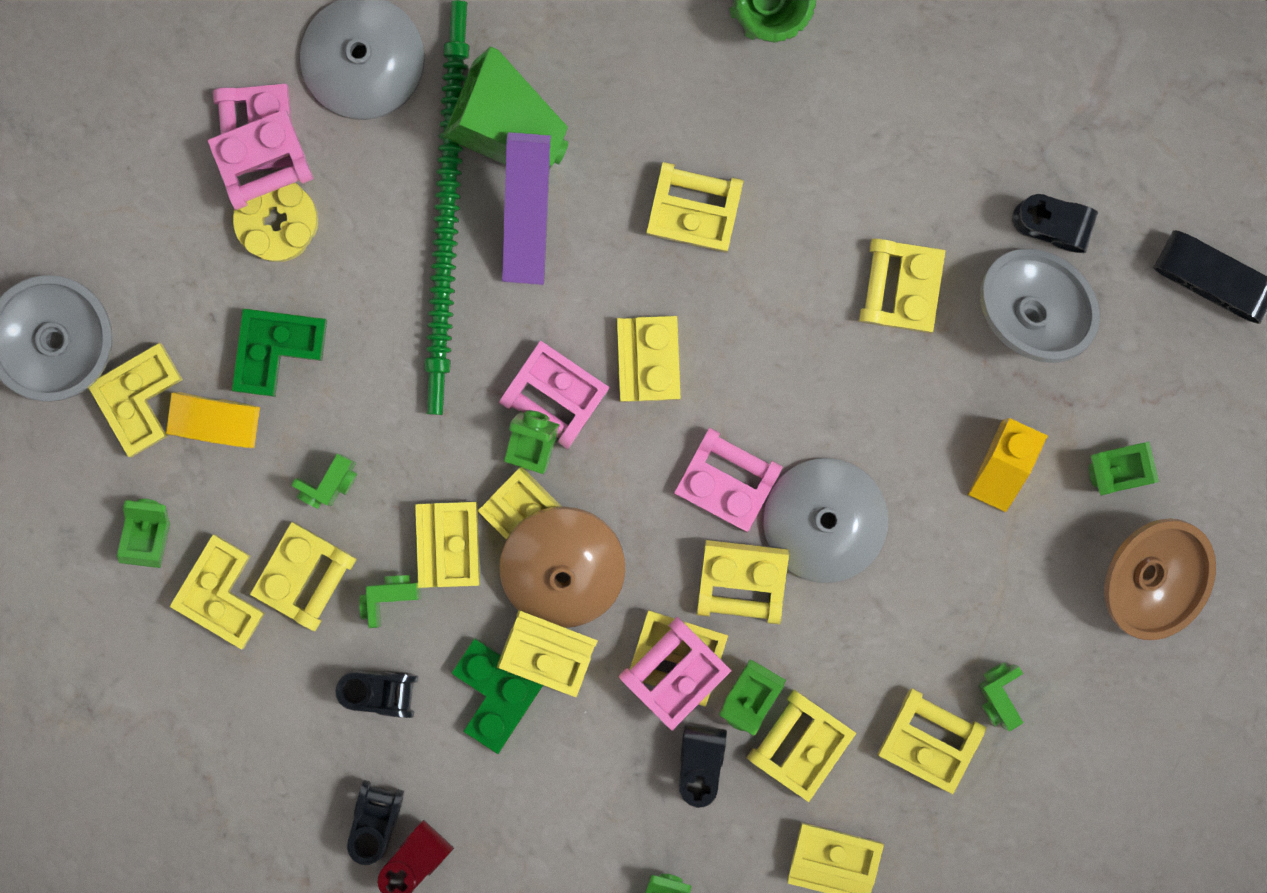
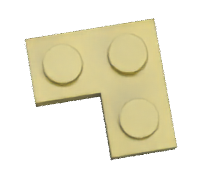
M161 343L101 376L89 387L124 451L131 458L168 437L147 401L183 380Z
M216 534L212 535L170 607L241 650L244 649L265 615V612L230 592L251 555Z

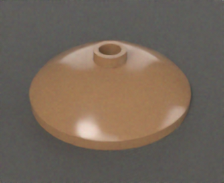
M574 507L547 508L526 517L509 534L500 558L501 583L508 599L517 610L564 628L584 625L604 614L620 594L625 578L624 552L614 531L596 515ZM560 572H565L570 576V579L562 583L558 582L555 576Z
M1172 518L1150 522L1134 531L1114 554L1105 578V603L1114 623L1124 632L1142 640L1167 638L1187 627L1206 605L1214 586L1216 558L1209 539L1194 525Z

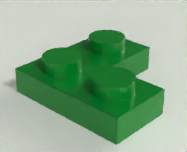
M243 308L232 391L276 397L281 356L322 361L328 320Z
M474 638L451 674L485 695L486 698L463 732L496 754H499L543 685L497 668L501 654Z

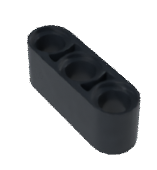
M1177 230L1172 231L1153 269L1169 280L1252 323L1261 324L1267 312V276L1189 234Z

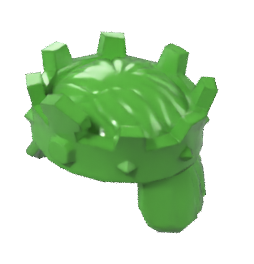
M733 0V6L729 10L731 18L737 19L745 29L744 36L751 40L758 38L759 40L762 39L763 41L776 43L796 37L798 31L804 30L814 15L813 10L816 7V0Z

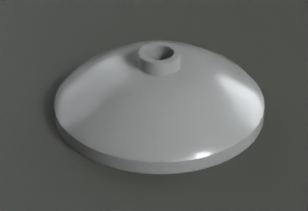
M338 0L333 2L315 16L309 24L301 44V71L309 90L328 110L350 119H376L399 109L417 89L424 70V47L415 24L402 9L387 0ZM356 46H364L367 49L366 55L361 59L352 57V51Z
M1019 249L1002 255L986 272L980 290L983 314L995 335L1016 353L1039 362L1059 363L1079 356L1094 340L1100 323V310L1097 298L1085 277L1066 260L1042 250Z
M45 275L23 280L8 289L0 297V380L7 387L24 397L52 402L74 397L84 392L97 381L109 361L112 351L113 333L108 313L93 292L71 279ZM55 333H59L62 337V343L58 348H52L50 345V338Z
M814 459L791 468L775 483L764 508V533L769 547L789 550L787 570L813 582H839L859 574L878 556L887 535L888 511L879 487L862 469L838 459ZM826 512L832 513L836 519L835 525L830 529L824 528L820 523L821 516Z

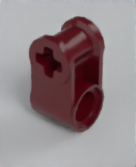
M423 820L398 847L399 850L378 874L377 883L380 892L412 893L427 875L430 876L452 852L454 847ZM391 870L394 873H398L400 870L405 871L407 876L404 882L408 887L405 888L399 885L395 889L392 888L389 884L392 880L389 871Z

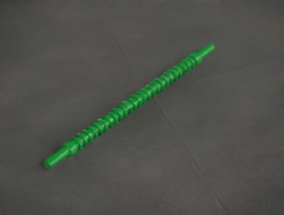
M461 0L451 1L449 42L444 44L443 56L448 61L443 64V68L447 69V74H444L442 79L447 84L441 88L442 92L446 93V97L441 99L445 109L440 111V115L444 116L445 119L439 123V126L444 128V132L462 90V84L466 80L463 71L468 69V65L464 63V60L469 58L470 46L465 43L468 3ZM444 132L438 135L443 140V145L438 146V150L442 152V157L437 158L442 167L436 170V173L441 175V180L435 183L440 187V192L435 193V197L440 202L434 206L439 211V215L433 218L435 222H438V227L433 229V233L437 234V239L432 241L437 250L431 253L432 257L436 258V263L431 264V268L435 269V275H431L430 280L434 281L435 284L434 287L429 288V291L434 293V297L428 301L429 304L433 305V310L428 311V315L432 317V322L427 324V327L431 328L432 332L426 336L428 340H431V345L426 347V351L430 352V357L425 358L424 371L429 373L426 410L428 415H443L445 374L450 373L451 360L447 359L446 355L451 352V348L447 347V341H451L452 337L447 332L453 328V325L448 323V319L454 315L452 312H449V306L454 305V301L450 300V294L455 293V290L450 288V284L456 280L455 277L451 276V271L456 270V266L452 264V259L457 257V254L453 253L452 249L458 245L453 240V236L459 233L457 229H454V223L459 222V218L455 217L454 214L460 210V207L455 205V201L461 198L456 193V188L461 187V183L457 181V176L462 175V171L458 170L457 166L463 163V160L458 158V153L463 152V148L459 144L443 138Z

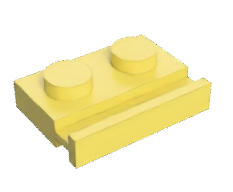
M677 316L617 318L620 402L680 400Z
M520 467L478 512L507 540L512 530L526 517L540 510L562 506L524 468Z
M477 502L415 504L418 588L479 586Z
M518 610L513 628L510 630L497 668L577 697L591 660V654L598 640Z
M801 822L787 883L823 893H871L884 844Z

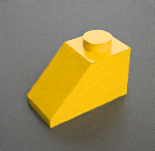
M1011 418L1003 419L968 495L1003 512H1007L1031 474L1048 435Z

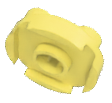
M292 183L247 201L248 206L234 210L233 214L234 230L240 243L251 254L269 262H285L300 256L306 250L318 229L316 206L312 198L297 183ZM273 209H277L279 214H286L287 221L281 223V230L274 231L271 225H265V218L270 216V211Z

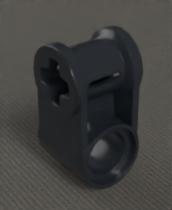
M1035 194L1029 196L1015 207L1012 221L1016 230L1024 236L1051 243L1053 246L1066 251L1086 253L1098 211L1082 204L1066 202L1045 194ZM1033 207L1037 208V216L1042 217V220L1036 224L1032 222L1033 215L1027 213Z
M352 670L338 681L335 689L336 698L339 704L349 710L373 712L391 717L413 718L414 710L411 709L413 684L418 682V675L390 671ZM350 679H359L364 682L367 687L365 699L361 701L350 700L344 691L346 682ZM397 685L400 686L398 704L395 703Z
M688 724L684 726L680 756L679 792L683 800L690 806L696 808L706 807L716 798L720 770L724 761L726 729ZM696 776H702L704 784L710 787L708 792L701 793L699 799H695L693 792L686 788L688 783H695Z
M363 781L347 842L349 856L354 862L360 865H370L376 863L385 854L393 827H395L400 813L404 790L398 789L396 792H391L371 786L370 781ZM371 800L388 805V807L372 803ZM370 833L377 838L379 849L376 854L370 856L360 852L357 840L361 834Z

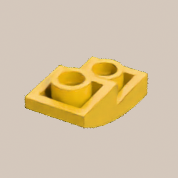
M183 392L171 393L166 434L211 443L255 448L260 407L227 399L215 400Z

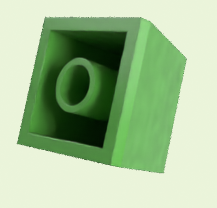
M490 46L472 62L443 138L506 165L508 132L550 135V168L554 163L560 164L569 143L564 140L568 126L498 49Z

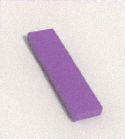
M508 132L502 282L544 285L551 148L550 135Z

